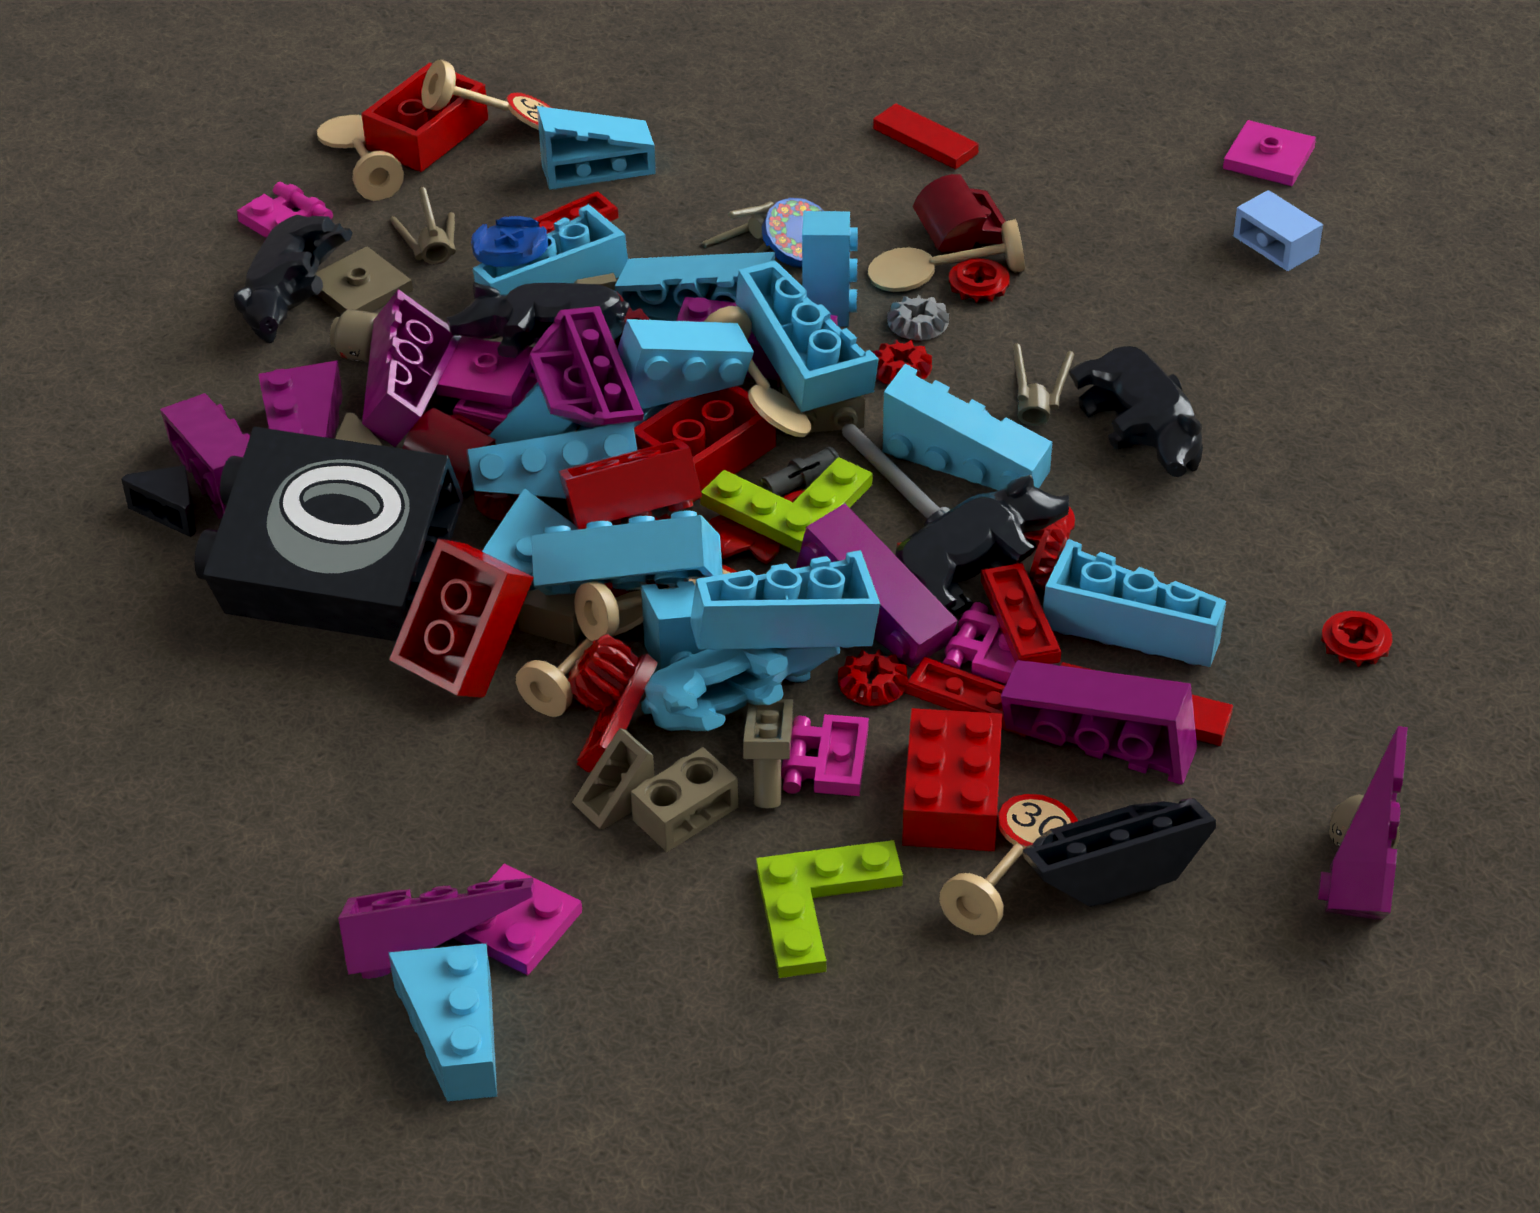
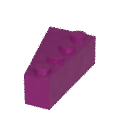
M204 393L161 408L160 411L169 443L186 466L189 473L192 472L202 494H208L213 503L212 509L218 519L223 517L226 505L222 503L220 496V481L224 465L230 456H244L250 435L248 433L242 434L234 418L229 419L221 404L216 405Z
M845 503L806 526L796 568L810 566L811 559L828 556L831 562L845 560L848 552L861 550L880 601L874 639L893 655L896 654L899 659L912 668L919 664L924 657L928 658L948 644L958 620Z
M1017 660L1001 694L1006 729L1058 746H1062L1065 741L1077 744L1085 751L1086 755L1101 760L1105 753L1129 761V769L1146 774L1148 768L1169 774L1167 781L1183 785L1197 750L1191 683Z

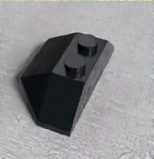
M1195 798L1181 799L1179 803L1161 801L1134 804L1050 829L1037 838L1033 845L1024 848L1023 854L1025 860L1041 879L1089 907L1109 904L1115 899L1141 891H1150L1160 885L1176 881L1216 829V819Z

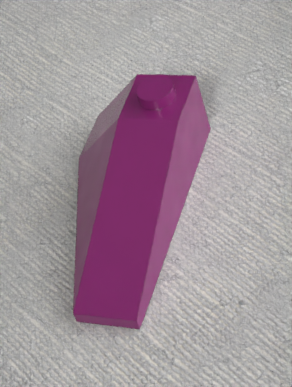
M1398 726L1394 731L1330 864L1329 872L1321 871L1317 900L1326 901L1325 912L1378 920H1383L1391 913L1397 849L1391 848L1392 840L1396 839L1400 823L1401 808L1400 803L1396 802L1397 793L1401 792L1403 784L1408 727Z
M533 878L481 882L467 887V893L458 894L456 888H451L448 885L435 887L431 891L419 895V898H411L410 889L348 898L338 918L348 975L361 973L362 978L371 979L389 974L391 965L388 952L430 949L533 897Z

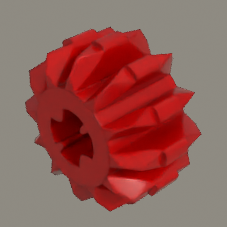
M608 634L600 636L599 639L592 642L587 650H584L583 655L576 661L574 668L569 672L567 680L570 682L573 697L585 707H590L596 712L611 705L612 701L617 696H620L621 691L628 685L629 679L635 673L638 657L631 651L630 647L619 639H615Z

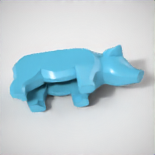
M811 647L808 649L767 648L763 650L750 648L723 649L718 651L706 649L655 672L645 686L646 697L641 702V710L644 714H652L655 725L665 730L709 731L722 726L726 720V714L741 709L747 702L753 705H771L781 700L784 695L781 682L784 678L791 682H805L809 680L810 671L831 657L838 655L840 647Z

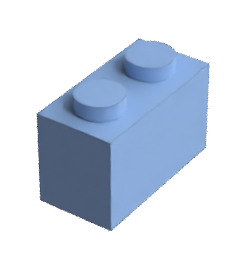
M1267 190L1237 207L1233 236L1278 266L1289 271L1319 254L1323 224Z

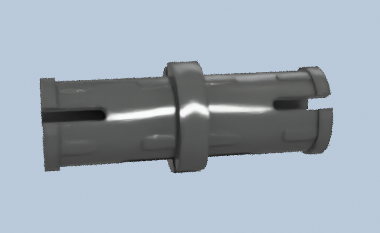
M828 446L805 459L795 458L789 461L787 467L762 477L759 480V485L778 496H783L800 487L805 490L839 455L833 447Z

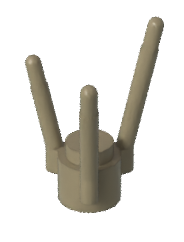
M421 187L419 193L427 227L421 231L418 243L396 217L392 216L390 222L413 250L416 260L424 259L428 264L443 263L449 259L450 255L456 253L454 246L455 214L453 212L448 213L445 233L444 230L436 226L427 190L425 187Z
M769 201L760 206L730 211L728 213L729 218L752 217L744 225L703 241L702 246L707 248L748 231L755 238L763 239L762 224L767 212L774 205L773 202ZM764 242L753 253L767 252L771 247L770 245L767 247Z
M1016 343L1013 345L1018 384V419L1029 426H1040L1049 421L1050 410L1059 409V397L1069 373L1074 353L1072 351L1066 353L1052 393L1049 394L1043 385H1027L1021 346Z

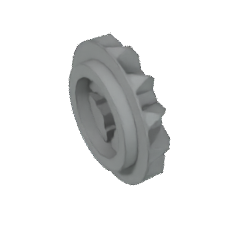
M918 294L917 298L911 299L903 296L901 302L892 303L891 310L887 314V322L889 328L903 338L927 340L939 336L947 329L949 313L946 312L945 304L936 303L934 297L923 299Z

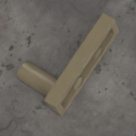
M781 699L771 705H753L748 703L743 740V759H754V805L760 808H775L781 805V759H790L793 699Z

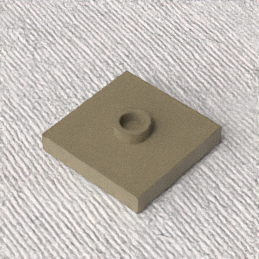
M368 246L317 271L316 274L323 281V289L317 296L341 315L344 311L351 309L373 312L385 306L398 289L404 294L413 291L412 280Z

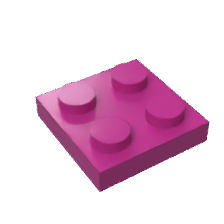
M503 864L488 882L533 877L507 864ZM533 878V897L455 936L454 939L466 945L486 943L488 956L528 976L582 913L581 900Z

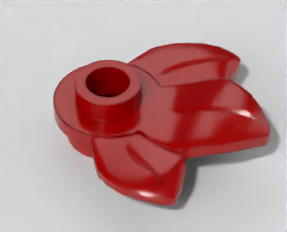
M723 515L716 516L708 521L720 534L722 559L750 549L754 557L768 564L775 558L781 547L780 543Z

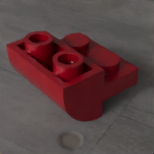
M950 174L932 181L923 188L912 206L936 248L944 253L950 254L971 250L976 242L987 246L1003 244L1001 228L1002 224L1006 222L987 190L969 188L961 174Z
M432 408L425 412L410 429L402 449L449 456L462 493H466L473 489L466 450L496 445V439L489 436L492 433L491 430L458 413L449 416Z

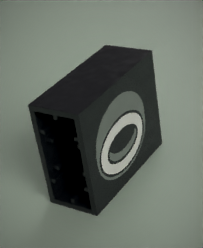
M253 427L244 456H230L224 465L220 481V496L222 503L226 505V509L219 529H205L198 540L194 560L195 572L199 579L207 581L224 614L397 641L437 540L451 541L464 497L447 455Z

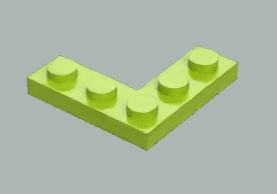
M838 457L794 502H791L723 470L701 491L700 505L800 553L806 526L844 503L850 508L872 486L873 473Z
M894 840L756 858V869L779 978L826 972V957L813 898L902 886L903 874Z

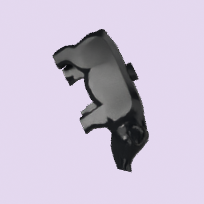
M295 215L285 219L272 229L251 263L247 272L245 287L234 294L235 307L243 314V318L259 338L266 343H273L279 325L287 318V311L320 293L323 289V281L316 275L318 267L335 249L350 240L353 233L350 228H343L340 223L335 225L328 216L306 217Z
M473 282L474 300L461 312L446 317V321L451 335L478 339L502 337V342L497 348L498 354L503 357L515 358L533 343L537 344L544 332L554 323V318L559 311L565 309L600 306L612 338L615 341L624 330L625 316L630 308V304L626 301H621L616 291L596 284L531 283L516 287L508 294H500V291L494 287Z
M1122 346L1111 350L1103 357L1084 361L1069 370V375L1078 390L1087 385H1093L1079 396V406L1088 418L1101 411L1115 410L1117 418L1112 421L1115 431L1109 434L1108 438L1116 450L1140 444L1153 446L1157 450L1158 461L1174 477L1184 475L1187 471L1186 467L1190 471L1198 469L1203 452L1202 424L1195 418L1191 403L1183 393L1178 378L1174 374L1168 376L1147 353L1137 347Z
M1031 474L1018 477L1002 490L972 496L946 513L943 510L936 511L925 521L922 529L905 539L897 547L895 556L956 617L970 609L973 605V601L964 596V592L959 587L958 582L977 576L986 567L990 569L1018 564L1031 556L1035 551V547L1026 541L1023 533L1042 530L1068 515L1069 495L1056 496L1044 492L1034 486Z

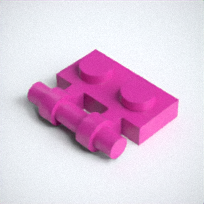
M277 182L273 188V193L278 196L277 198L272 199L263 194L237 210L239 222L266 238L275 226L295 215L306 217L328 216L331 220L333 217V212L326 208L323 201L316 197L309 198L304 195L303 190L293 184L286 185L283 182ZM297 207V208H299L300 210L297 211V212H295V211H293V210H291V209Z
M975 602L971 609L965 611L959 620V632L957 636L950 638L945 648L946 657L943 663L959 669L962 663H966L969 660L972 661V674L1006 684L1016 663L996 616L987 614L988 608L985 604ZM981 634L985 635L982 642L974 640V638L979 637Z
M824 714L823 726L814 727L810 726L811 721L808 717L796 716L792 725L790 759H783L781 765V777L784 779L783 790L790 794L798 793L801 789V783L808 778L814 779V793L860 796L869 718ZM811 748L819 749L818 757L806 756V752Z

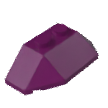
M600 306L560 310L554 318V323L544 332L530 352L529 357L550 414L588 428L643 421L644 413Z

